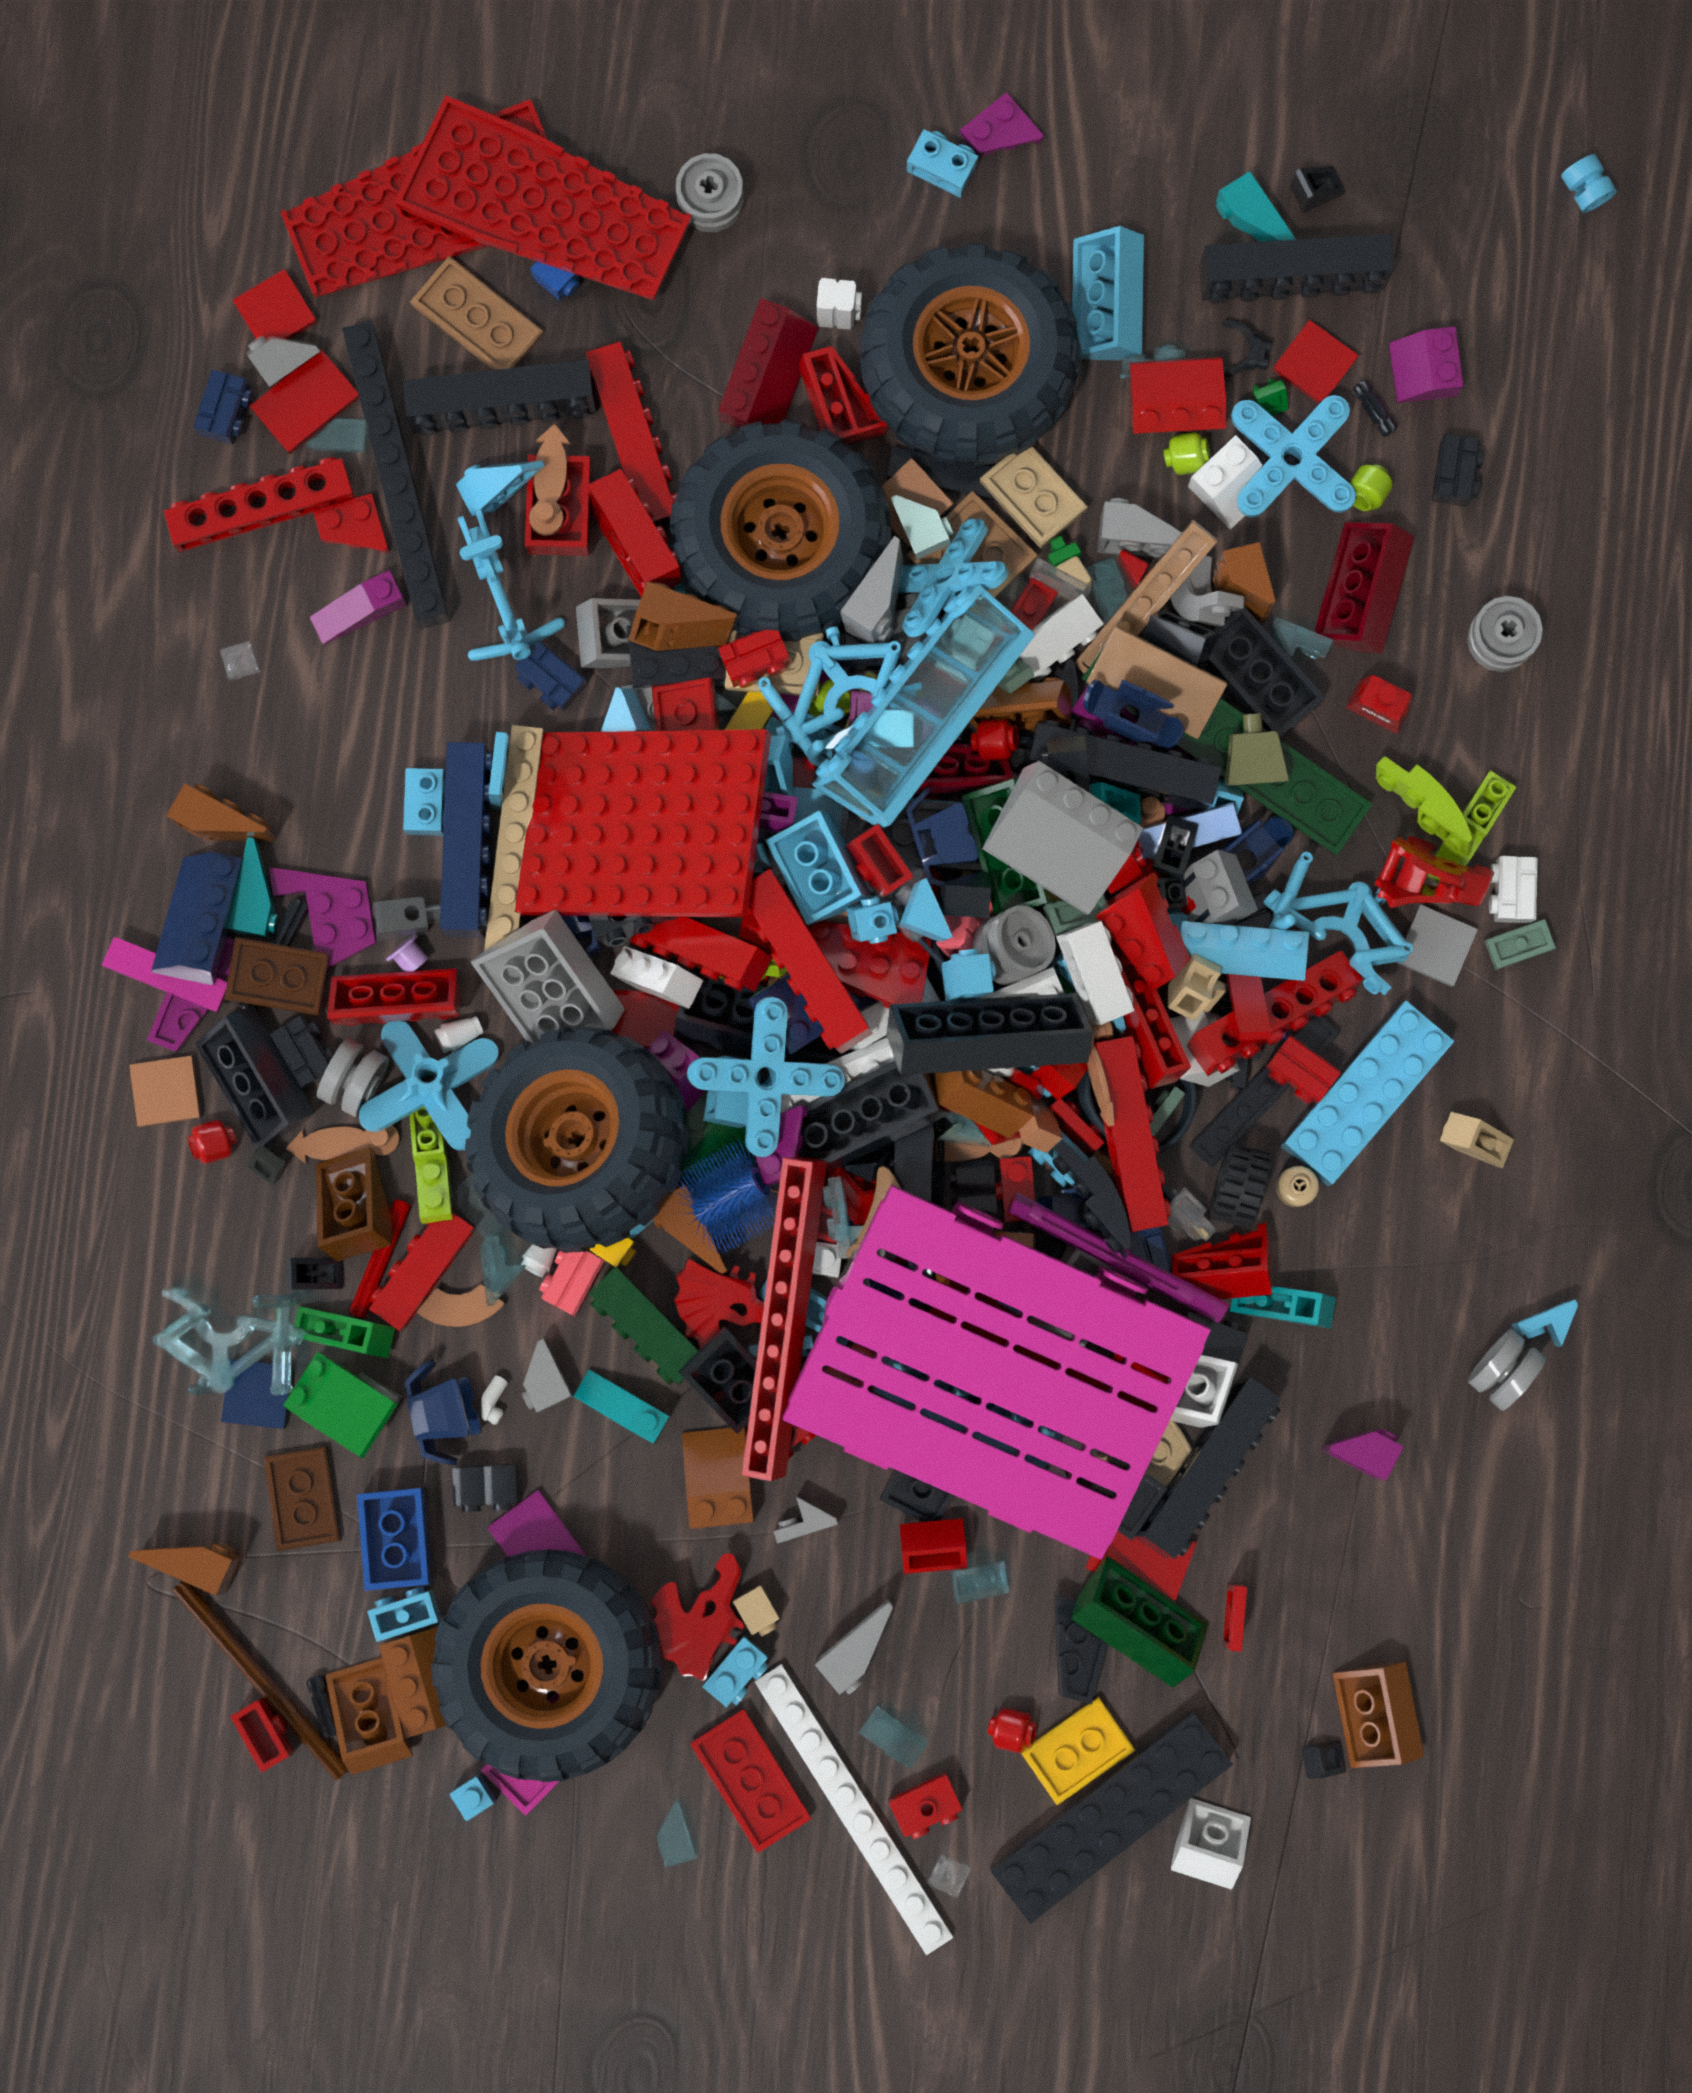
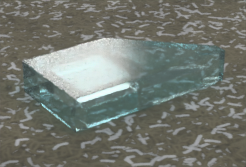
M334 419L317 437L307 442L308 450L365 453L366 422L365 420Z
M677 1800L673 1803L656 1837L665 1868L697 1858L680 1801Z

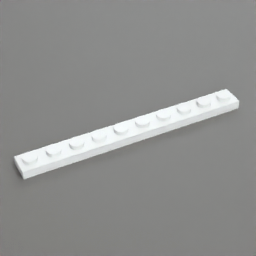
M1052 967L979 999L1065 993ZM884 1038L861 1050H856L825 1064L835 1065L842 1070L845 1078L844 1086L894 1062L895 1058L888 1039ZM782 1094L780 1113L801 1105L805 1106L824 1096Z
M778 1665L761 1676L757 1681L755 1680V1684L924 1953L928 1955L951 1940L953 1935L783 1665Z

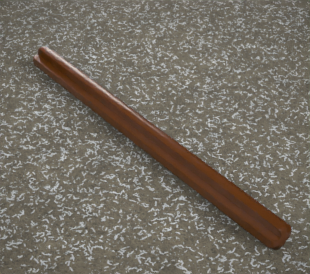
M184 1581L178 1583L172 1590L175 1596L334 1780H338L346 1774L348 1769L342 1759L191 1584Z

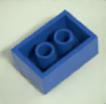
M425 1487L357 1494L364 1590L429 1585L433 1583Z

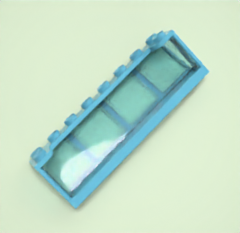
M981 585L971 590L965 588L958 596L953 595L942 608L945 613L941 619L936 618L930 628L925 632L927 637L922 643L918 641L907 653L910 659L904 666L900 664L891 673L888 679L892 682L886 689L881 688L870 701L873 704L872 708L868 713L864 711L856 718L852 724L855 729L849 737L845 735L834 747L837 753L831 760L826 759L815 772L818 777L812 785L816 789L874 826L878 824L880 828L891 825L1035 636L1028 627Z

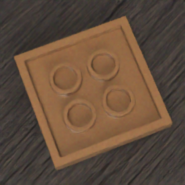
M973 491L946 516L954 533L948 536L950 542L953 541L960 530L961 524L968 519H982L987 525V534L970 562L999 561L1005 564L1009 572L1006 580L998 587L986 590L995 599L1038 557ZM947 547L920 559H917L912 549L907 554V558L914 565L939 564ZM979 595V601L972 604V606L983 612L990 603Z

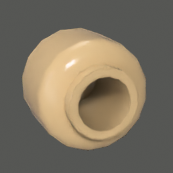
M1293 1166L1284 1170L1276 1182V1193L1279 1199L1285 1205L1291 1207H1302L1311 1203L1319 1190V1182L1315 1173L1304 1166Z

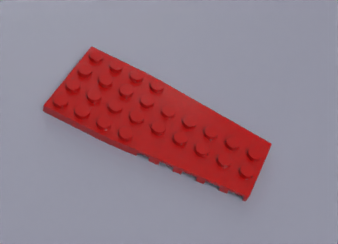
M445 95L395 200L396 207L477 242L651 300L656 299L691 223L690 214L686 213L685 215L671 208L669 203L661 199L658 201L644 194L643 190L637 186L632 185L631 187L616 179V175L606 170L602 172L591 166L589 161L564 152V148L530 130Z
M531 99L492 114L547 139ZM422 143L411 148V152L399 158L394 156L384 161V165L370 172L367 169L357 174V178L343 185L338 183L330 187V191L316 198L311 196L303 200V204L287 212L285 209L281 211V216L315 298L447 259L448 256L452 258L489 247V245L477 242L395 206V200Z

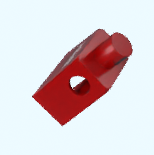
M1370 675L1359 680L1345 708L1398 734L1412 708V694L1375 675Z

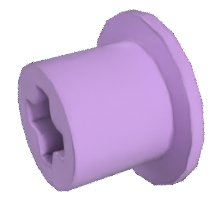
M415 933L395 948L385 959L389 961L393 958L404 972L415 971L428 957L414 941L418 937Z

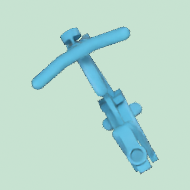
M480 509L475 511L480 526L468 530L464 517L457 518L467 546L460 549V555L463 560H473L480 580L487 579L504 625L498 626V629L505 643L471 649L468 652V657L472 661H478L512 653L514 659L522 660L531 654L529 646L563 629L565 620L561 617L555 618L527 634L522 618L515 619L498 573L504 572L496 550L502 547L503 541L498 535H490Z
M838 627L826 629L827 640L829 643L832 642L833 646L823 641H818L811 645L808 653L811 665L794 715L775 690L770 680L765 677L761 678L758 681L759 690L782 721L783 726L776 727L777 735H786L788 744L792 742L798 744L808 757V761L819 767L826 760V757L820 754L824 750V743L821 740H816L812 743L808 737L809 734L843 718V710L836 708L838 700L845 692L851 689H863L869 691L873 698L881 688L886 689L889 686L891 680L888 678L895 670L901 654L899 642L839 645L840 633ZM884 658L877 680L862 675L848 676L836 661ZM823 669L835 685L828 691L823 704L824 714L804 723ZM921 683L901 688L897 694L908 701L916 700L918 698L917 693L922 691Z
M1303 852L1294 865L1284 892L1281 894L1275 889L1263 902L1274 912L1269 929L1286 930L1295 925L1304 932H1309L1310 936L1319 941L1326 938L1327 930L1341 931L1354 944L1355 953L1350 958L1349 964L1365 978L1363 981L1364 987L1372 994H1377L1380 991L1385 996L1392 987L1375 973L1372 966L1393 962L1403 963L1413 951L1412 944L1405 940L1381 908L1386 900L1377 898L1380 888L1373 896L1370 886L1364 882H1355L1348 890L1296 898L1310 863L1313 860L1309 852ZM1348 903L1343 918L1335 916L1320 917L1312 922L1296 912L1298 910ZM1361 913L1364 914L1388 947L1370 949L1366 937L1357 927Z

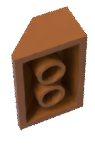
M1260 542L1223 551L1214 569V576H1211L1210 579L1213 592L1222 591L1244 596V607L1260 624L1265 623L1276 601Z
M1046 678L1043 680V683L1033 684L1027 681L1011 694L996 686L972 717L970 723L977 729L978 724L982 720L1008 719L1012 726L1017 727L1018 731L1032 730L1037 723L1043 724V720L1061 723V727L1072 726L1071 689L1064 680L1061 681L1059 678Z
M983 1070L932 1073L939 1105L1007 1138L1014 1135L1034 1116L1030 1094L1025 1089L1018 1088L1004 1081L999 1076H994Z
M439 1626L379 1645L405 1738L446 1726L439 1710L440 1703L436 1688L432 1686L431 1663L434 1661L436 1646L434 1639Z
M1406 1661L1377 1664L1333 1673L1351 1768L1402 1765L1424 1757Z

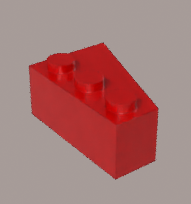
M832 346L802 355L798 367L819 430L826 428L842 437L847 445L885 435L889 426L884 421L881 422L871 406L869 395L864 393L855 381V376Z
M1155 871L1112 897L1095 915L1099 921H1102L1103 926L1108 929L1111 937L1152 990L1174 979L1191 960L1177 924H1172L1168 914V902L1166 898L1161 897L1156 884L1158 877Z
M1266 1222L1257 1225L1258 1230L1241 1236L1238 1232L1231 1234L1227 1241L1212 1246L1208 1242L1173 1254L1172 1274L1219 1299L1272 1295V1254Z

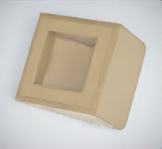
M1075 556L1056 567V578L1086 595L1091 593L1092 579L1078 557Z

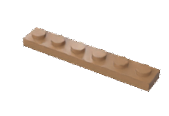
M1192 520L1101 628L1095 638L1090 641L1075 659V666L1083 673L1086 672L1108 640L1115 625L1138 636L1148 624L1150 615L1162 608L1217 543V539Z

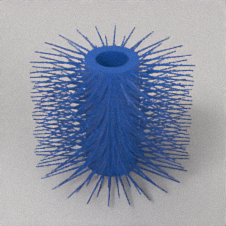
M738 1149L741 1158L735 1152L737 1160L733 1156L732 1151H730L733 1161L728 1156L730 1164L725 1159L726 1165L722 1162L717 1152L716 1154L723 1168L718 1163L716 1157H714L720 1169L719 1171L710 1157L709 1159L713 1163L715 1171L710 1163L708 1166L711 1168L712 1173L708 1168V1176L703 1170L704 1178L699 1171L700 1179L694 1167H692L698 1182L693 1177V1183L686 1170L684 1171L693 1187L692 1189L690 1188L692 1192L688 1190L691 1196H686L693 1203L686 1206L693 1208V1212H690L696 1216L693 1221L698 1219L703 1225V1242L705 1237L704 1225L706 1226L707 1235V1227L709 1228L711 1240H713V1232L716 1240L717 1236L719 1237L721 1234L726 1241L725 1233L733 1248L735 1246L730 1240L728 1232L733 1237L736 1246L738 1244L731 1229L736 1234L738 1242L740 1241L741 1243L742 1241L738 1237L735 1228L739 1231L741 1237L743 1234L739 1230L740 1226L742 1232L748 1238L742 1224L748 1230L747 1222L751 1231H753L750 1221L755 1226L754 1218L759 1225L758 1217L763 1226L762 1216L764 1221L767 1222L768 1227H770L764 1213L770 1219L768 1211L770 1212L772 1209L775 1212L771 1203L776 1208L777 1206L769 1199L772 1198L776 1203L777 1201L769 1194L772 1193L770 1191L772 1188L769 1185H763L758 1165L756 1167L754 1156L753 1167L750 1152L748 1153L749 1163L745 1152V1159L743 1161L741 1150Z

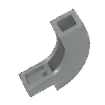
M1205 556L1170 598L1175 610L1184 619L1213 626H1224L1225 617L1230 616V612L1243 609L1244 596L1222 591L1212 592L1210 580L1212 557Z

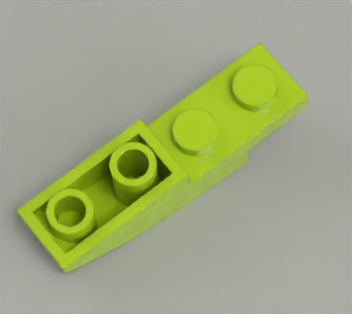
M1384 756L1376 765V779L1379 785L1387 791H1394L1400 795L1403 801L1411 808H1418L1417 822L1426 833L1437 835L1444 840L1449 849L1454 852L1460 851L1468 857L1471 853L1473 838L1461 810L1449 793L1420 766L1416 765L1408 773Z
M1490 770L1462 811L1473 838L1471 853L1467 857L1460 851L1454 852L1443 841L1435 856L1453 860L1458 864L1467 866L1513 794L1516 786ZM1429 873L1427 875L1429 879L1439 884L1441 878Z
M422 1107L410 1114L409 1118L412 1154L416 1170L419 1217L421 1223L425 1224L452 1220L451 1198L453 1197L446 1139L425 1107Z

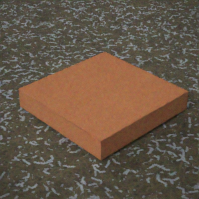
M913 458L882 486L884 487L890 508L891 528L908 546H911L891 497L897 495L935 509L940 517L955 504Z
M193 1056L129 1065L137 1127L201 1118Z

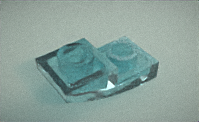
M1162 345L1160 348L1154 349L1152 359H1147L1145 355L1132 354L1129 355V358L1123 357L1120 378H1129V362L1180 360L1185 358L1186 350H1178V347L1174 345Z
M1113 557L1085 567L1092 579L1091 591L1104 624L1128 597L1124 589V581Z

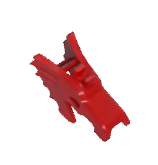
M1409 836L1407 840L1397 837V840L1392 841L1389 855L1379 877L1374 883L1375 886L1380 888L1377 898L1387 900L1391 908L1412 903L1451 904L1455 902L1480 906L1492 882L1494 871L1479 865H1474L1471 868L1458 864L1453 860L1433 856L1430 853L1435 851L1437 846L1429 841ZM1401 856H1403L1406 859L1403 863L1401 870H1398L1396 868L1401 859ZM1428 873L1441 878L1438 887L1424 884Z
M687 1259L683 1271L676 1276L679 1291L673 1300L676 1303L679 1317L685 1322V1336L694 1337L698 1340V1350L702 1349L720 1331L718 1324L721 1319L741 1326H747L752 1322L762 1323L764 1302L756 1298V1290L754 1288L755 1273L750 1272L747 1279H740L738 1277L740 1267L736 1265L731 1269L729 1276L713 1272L692 1259ZM735 1303H742L746 1306V1312L740 1315L730 1306Z
M730 1553L723 1554L715 1566L721 1575L718 1582L711 1590L700 1593L689 1613L684 1611L679 1586L675 1582L664 1585L651 1599V1604L657 1610V1615L653 1621L656 1623L660 1637V1649L663 1653V1658L667 1661L675 1662L679 1673L685 1677L694 1676L705 1682L714 1657L723 1641L730 1645H736L738 1640L731 1637V1630L735 1627L741 1630L745 1628V1625L736 1617L731 1609L732 1600L742 1577V1569L734 1555ZM714 1602L716 1604L714 1613L704 1617L707 1613V1604Z

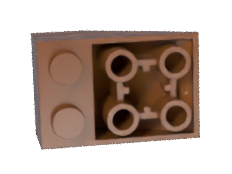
M648 581L637 608L628 640L656 651L726 645L737 614L729 611L725 606L712 605L701 601L695 595H684L671 590L665 584H654Z
M184 783L166 815L177 826L204 841H247V837L254 838L257 842H275L276 837L270 832L272 827L266 824L265 820L252 813L248 817L244 816L245 812L239 809L238 805L225 798L220 803L217 801L218 797L212 794V791L198 783L194 787Z

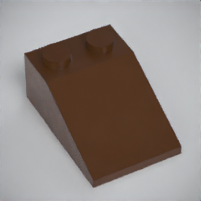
M367 1147L317 1163L318 1248L338 1262L392 1245L391 1214L374 1150L371 1147Z

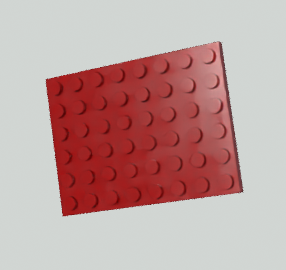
M766 729L544 733L537 773L535 800L532 805L533 814L526 830L514 912L519 915H545L556 910L560 916L747 917L771 733Z

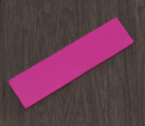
M117 937L113 938L102 962L103 967L219 1013L225 998L226 981L215 978L214 985H208L152 973L151 969L156 953Z

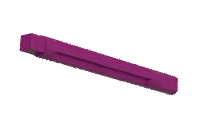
M1019 1193L1016 1194L1010 1204L1009 1213L1217 1323L1221 1321L1228 1309V1303L1131 1252L1126 1259L1119 1252L1114 1254L1105 1244V1238Z

